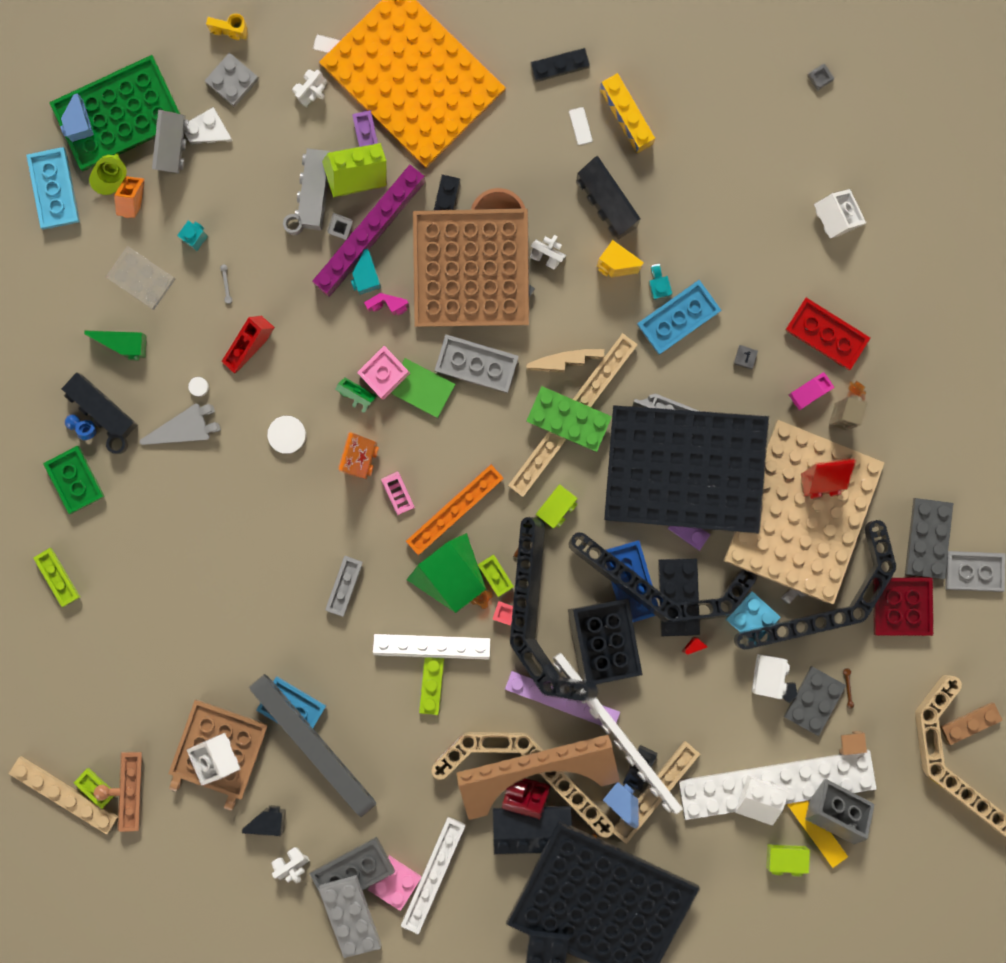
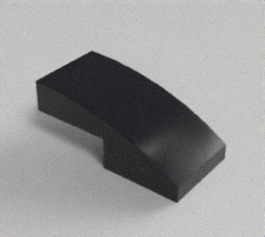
M639 745L637 751L647 764L652 767L657 757V752ZM630 764L623 783L641 791L646 781H643L638 775V768Z

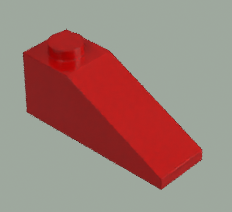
M262 315L248 317L221 362L233 373H237L263 346L275 327Z

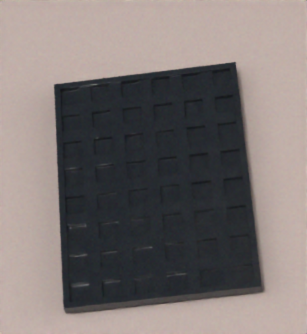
M613 405L604 520L760 534L769 416Z

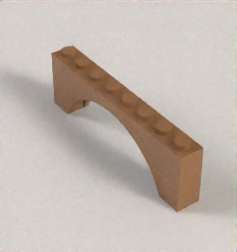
M609 735L457 772L458 785L468 819L487 816L492 804L504 790L519 780L538 773L551 771L578 773L594 780L601 787L620 782Z

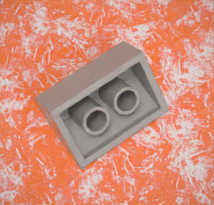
M158 110L152 169L180 173V170H183L184 158H181L182 150H186V139L183 138L184 131H188L189 120H186L185 115Z

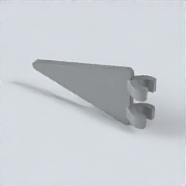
M194 404L142 438L140 444L208 440L210 433L221 431L219 423L214 422L206 425L203 417L215 413L213 405L207 404L200 407L199 404Z

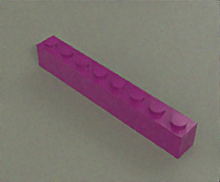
M410 164L313 279L312 282L328 297L334 293L357 265L363 251L370 249L424 185L426 182L425 176Z

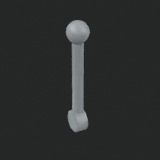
M221 265L220 270L223 272L226 293L224 301L227 304H231L232 298L229 294L226 273L228 267Z

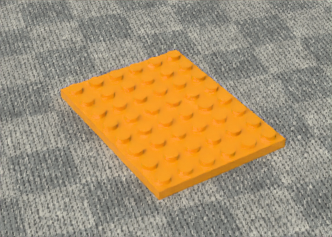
M381 0L319 61V64L367 111L371 110L372 116L425 168L505 91V86L417 0Z

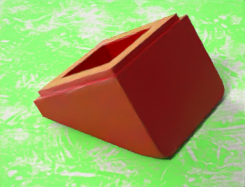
M692 637L682 652L689 655L708 646L698 638Z

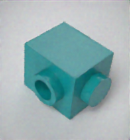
M189 220L177 235L184 243L196 251L199 250L208 237L203 231L204 227L196 221L191 223Z

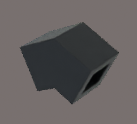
M795 682L786 683V693L782 695V698L789 704L798 695Z

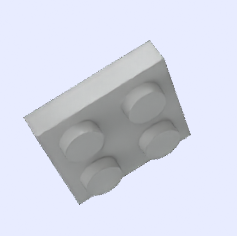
M228 53L206 78L205 82L235 107L259 78L232 54Z

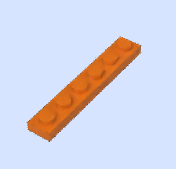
M491 464L406 540L407 544L419 556L504 478Z

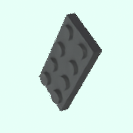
M913 498L905 574L945 579L954 503Z
M375 837L313 870L310 876L319 891V886L322 884L357 875L363 890L392 875L395 869L380 841Z

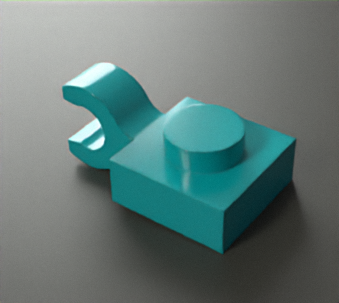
M660 264L652 265L651 271L654 279L649 280L653 300L672 295L668 276L662 277Z

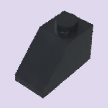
M270 805L269 808L264 809L242 829V833L281 836L284 832L285 809H280V806Z

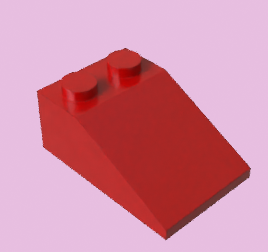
M855 459L816 463L801 473L804 497L811 496V499L822 498L823 494H830V497L842 495L841 492L848 489L855 466Z

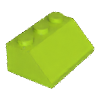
M381 143L329 152L322 160L333 197L387 186V161Z

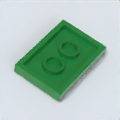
M75 446L43 463L68 514H73L105 497L80 446Z

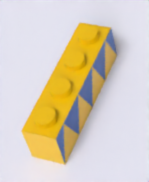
M617 73L602 81L600 91L636 154L652 146L655 137L619 74Z

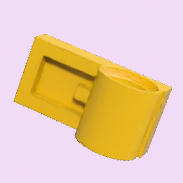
M238 13L231 14L227 21L211 17L207 18L206 25L212 34L218 36L224 34L229 35L234 40H240V38L246 40L248 27L242 15ZM238 22L242 23L238 28L233 27Z

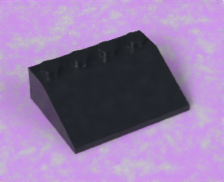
M629 599L568 609L579 674L583 681L592 682L597 685L643 675Z

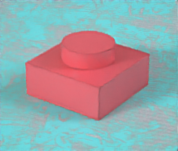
M498 601L492 620L511 626L513 606Z

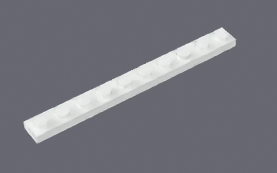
M561 653L552 658L554 661L553 666L559 673L563 672L566 678L583 681ZM597 698L583 701V704L587 703L591 708L589 710L591 715L595 719L599 718L602 722L601 727L605 733L613 736L615 746L619 750L623 749L627 754L626 760L632 766L635 765L639 771L637 773L643 781L647 780L651 785V792L663 800L662 806L666 811L678 814L683 808Z

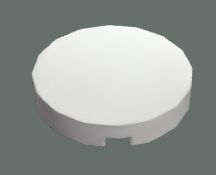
M282 416L276 418L271 423L267 437L270 445L276 451L283 454H291L303 447L306 440V430L298 419L292 416Z

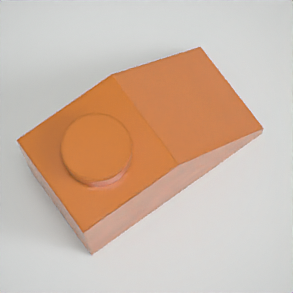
M125 176L114 195L116 215L124 216L125 218L136 217L141 207L144 188L143 178Z

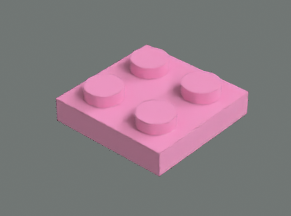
M385 346L357 372L383 400L410 374Z
M389 855L388 858L395 872L369 886L368 891L401 911L422 876Z

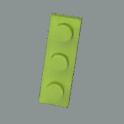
M48 548L33 557L61 607H65L80 598L79 593L52 548Z
M425 657L419 713L439 714L444 658Z

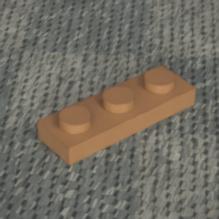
M991 702L940 726L948 744L952 745L1003 720L995 703Z

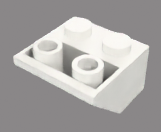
M757 654L752 692L782 699V695H785L787 687L786 683H784L785 675L789 673L787 660L780 657Z

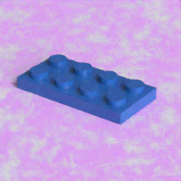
M639 540L607 549L609 553L652 585ZM605 562L607 570L612 571L614 569L613 564ZM621 574V580L626 583L629 582V577L626 574ZM611 582L616 600L629 599L633 622L656 616ZM636 586V591L643 595L644 588ZM653 597L652 604L658 607L657 599Z

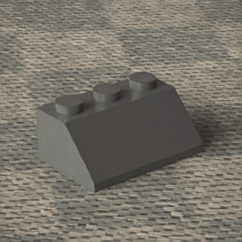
M824 779L809 801L805 819L852 844H857L868 839L875 804L828 779Z

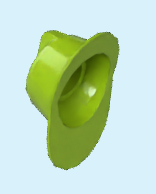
M118 154L105 155L95 164L89 177V183L91 188L98 194L110 195L115 193L124 180L127 169L121 159L118 158Z

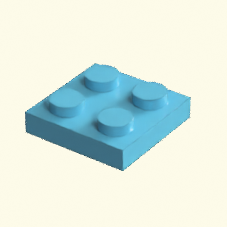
M751 591L726 620L739 632L775 624L781 617ZM765 631L759 633V640L766 634ZM752 637V638H746V639H748L749 641H750V640L754 641L753 637Z

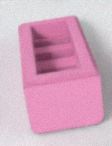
M399 472L381 479L397 516L415 508ZM396 479H398L399 481L390 486L387 485V483L394 481ZM401 486L402 489L391 493V490ZM403 493L405 494L404 497L398 500H394V497H397ZM408 501V504L398 508L397 504Z

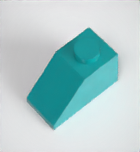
M365 249L352 273L354 279L351 280L354 291L358 290L360 295L381 288L369 249Z

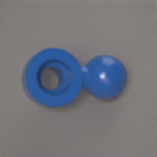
M76 415L66 417L65 426L70 430H75L80 439L89 440L96 435V428L92 421L84 420L80 422Z

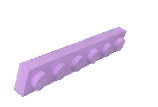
M511 671L505 690L600 726L602 725L599 718L595 719L589 712L591 708L587 703L583 704L579 701L544 695L532 678ZM602 705L616 723L620 711Z

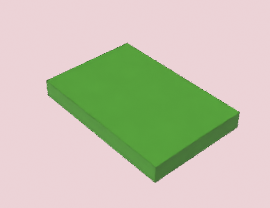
M404 358L402 364L410 374L390 394L438 418L455 384Z

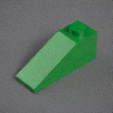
M84 330L85 335L128 357L130 361H139L140 358H146L147 335L142 332Z

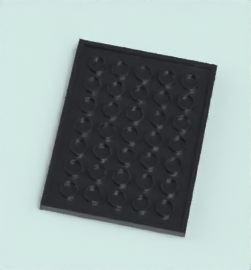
M558 821L508 916L506 925L529 935L530 930L569 935L567 953L589 963H660L697 896L700 887L689 880Z

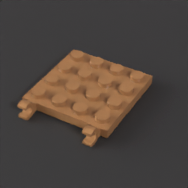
M196 699L168 773L173 776L169 789L173 791L179 790L182 779L201 785L187 749L225 733L230 741L234 756L238 760L240 769L202 786L228 795L224 809L231 811L235 806L236 799H243L269 725Z

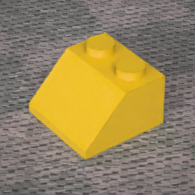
M612 240L600 256L597 267L599 268L598 271L604 276L617 277L639 273L644 262Z

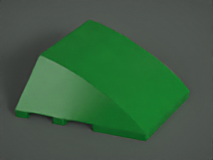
M467 533L448 541L418 564L406 579L454 613L459 612L486 591Z

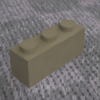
M855 395L836 402L829 425L844 430L860 426L867 402L862 401L861 397Z

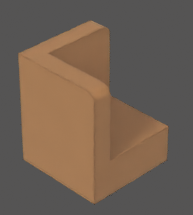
M854 731L852 734L841 735L842 749H839L842 755L867 753L865 733Z

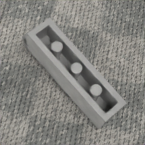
M307 148L306 154H303L302 166H304V173L300 174L299 180L302 188L297 194L299 210H296L295 214L287 215L283 220V227L290 235L300 234L303 227L322 230L328 179L322 160L330 151ZM298 220V228L295 230L288 229L289 221Z

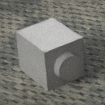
M333 213L327 232L346 240L353 221L350 218Z

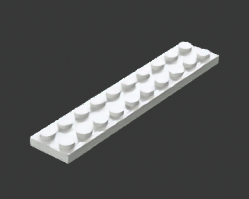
M867 750V753L839 754L678 781L685 820L735 812L747 775L783 787L789 791L785 804L811 800L824 779H828L853 793L876 790L869 750Z

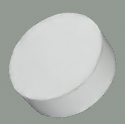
M195 377L189 382L188 388L193 395L201 397L208 392L209 385L205 379Z

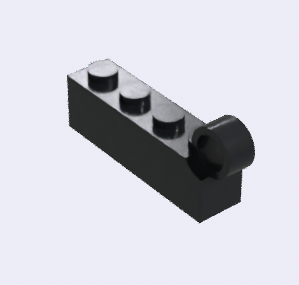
M76 372L61 388L66 393L64 397L71 403L75 401L79 405L78 409L86 416L89 414L94 418L92 422L99 428L104 427L108 431L106 433L109 436L106 441L108 451L114 454L124 453L128 448L126 437L138 424L85 376ZM120 438L122 447L115 451L112 448V442Z

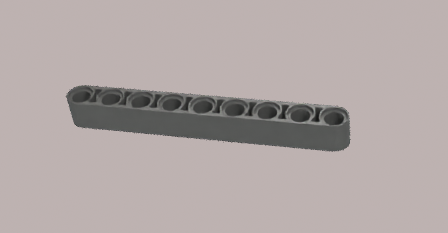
M266 674L249 686L254 696L358 816H364L377 805L369 792Z

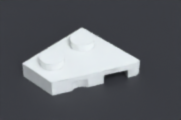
M214 107L190 120L188 131H184L191 144L233 141Z

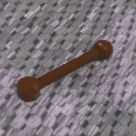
M845 668L843 669V674L846 677L847 707L852 709L855 704L852 702L849 677L851 670Z

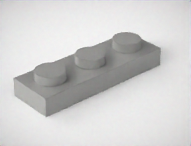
M344 556L325 611L344 617L363 564L362 561Z

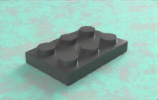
M810 666L797 691L798 695L792 700L783 717L819 736L846 685Z

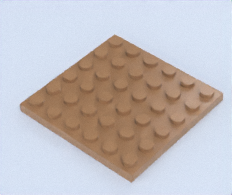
M528 209L413 211L415 327L529 325Z

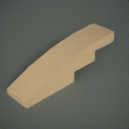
M583 349L546 356L527 363L526 370L564 372L565 365L584 366L585 359L603 360L605 349Z

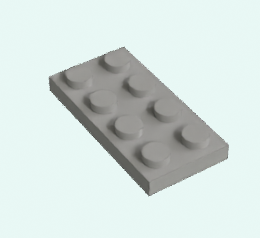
M445 334L435 372L508 393L519 356Z
M357 875L320 885L319 892L343 957L347 958L381 949L382 944Z

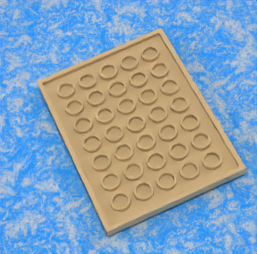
M777 420L767 444L760 534L734 532L724 562L833 605L885 462ZM855 459V466L848 489L841 492L842 495L830 497V494H823L822 498L811 499V496L804 497L801 473L816 463Z

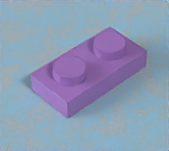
M371 110L352 114L359 147L378 144Z
M669 526L667 528L698 551H700L710 536L709 533L700 528Z

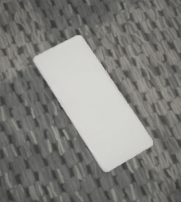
M317 35L313 48L328 53L341 40Z
M584 108L570 110L569 113L578 145L592 142Z

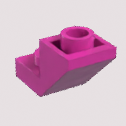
M379 293L364 302L369 312L372 310L376 312L384 307L383 304L386 303L393 316L405 313L408 310L407 307H409L406 299Z
M825 372L790 393L789 396L798 410H801L835 387Z

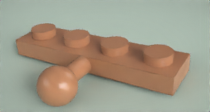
M121 752L119 788H108L106 785H98L94 789V797L100 801L107 799L108 796H119L118 832L139 831L141 752Z

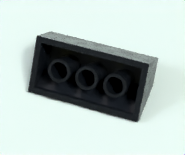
M597 155L577 173L576 183L581 190L584 189L588 194L586 197L592 206L595 205L598 209L597 214L599 218L607 222L610 234L613 237L616 236L619 240L636 229L641 218Z
M571 806L544 807L540 819L502 808H493L494 855L542 853L558 821L572 826Z

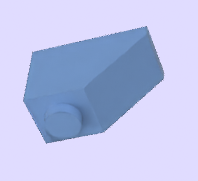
M78 93L74 94L61 117L63 123L61 125L64 137H68L72 142L94 135L84 101Z
M617 782L603 801L625 822L637 829L639 827L638 798L633 795L635 791L628 784L623 786Z

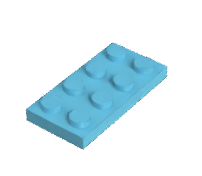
M61 147L27 154L40 228L44 230L80 222L66 149Z

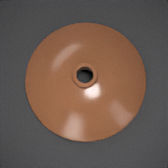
M493 188L480 194L474 201L471 210L526 208L522 200L514 192L503 188Z

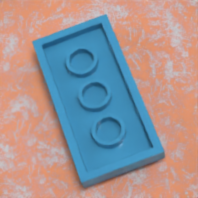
M698 280L637 323V326L658 355H660L722 310L702 282Z

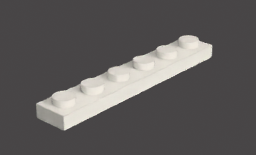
M377 634L374 636V655L489 660L490 639Z
M447 817L401 927L419 934L466 824Z

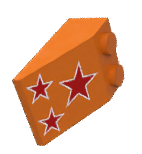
M349 432L338 470L367 480V476H371L374 465H371L372 459L377 457L379 447L376 446L377 442Z

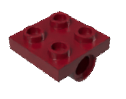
M526 778L521 779L506 789L502 809L540 819L551 785Z

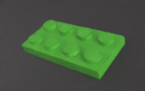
M541 386L526 422L597 452L612 416Z

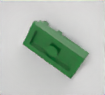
M345 377L335 388L342 396L354 399L352 404L354 408L358 403H361L363 405L361 412L363 413L368 410L369 406L377 398L375 394Z

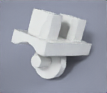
M308 70L304 74L306 83L303 86L298 83L292 88L297 99L305 107L317 97L321 100L325 97L322 91L325 89L328 81L319 70L315 72Z
M556 235L553 236L552 240L545 236L543 242L549 244V246L538 240L533 241L531 245L533 249L530 257L540 261L543 253L550 256L546 265L554 270L565 259L566 255L553 249L555 247L560 250L562 247L561 244L556 242L558 238Z
M294 847L287 852L291 860L286 864L281 857L272 862L275 871L272 873L274 879L282 880L285 878L288 883L292 880L296 883L301 881L300 875L305 872L302 866L310 860L308 856L303 855L298 848Z

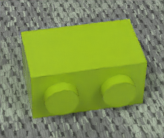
M559 484L535 515L552 529L555 526L559 528L566 520L563 517L566 512L569 511L571 513L578 505L575 502L578 498Z
M767 844L766 868L773 875L791 873L792 876H803V874H809L810 850L806 846Z

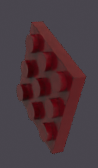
M876 578L873 579V595L879 586V581ZM891 578L873 608L874 635L934 636L933 578Z

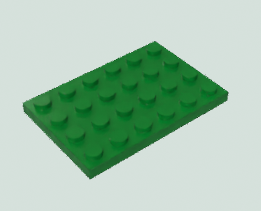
M153 55L49 102L61 127L63 125L61 117L73 95L78 93L84 101L94 135L73 142L68 137H65L82 172L94 167L97 161L105 155H120L154 139L156 136L158 110L181 114Z

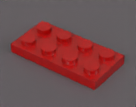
M807 297L804 298L785 329L794 337L847 370L852 369L871 338Z

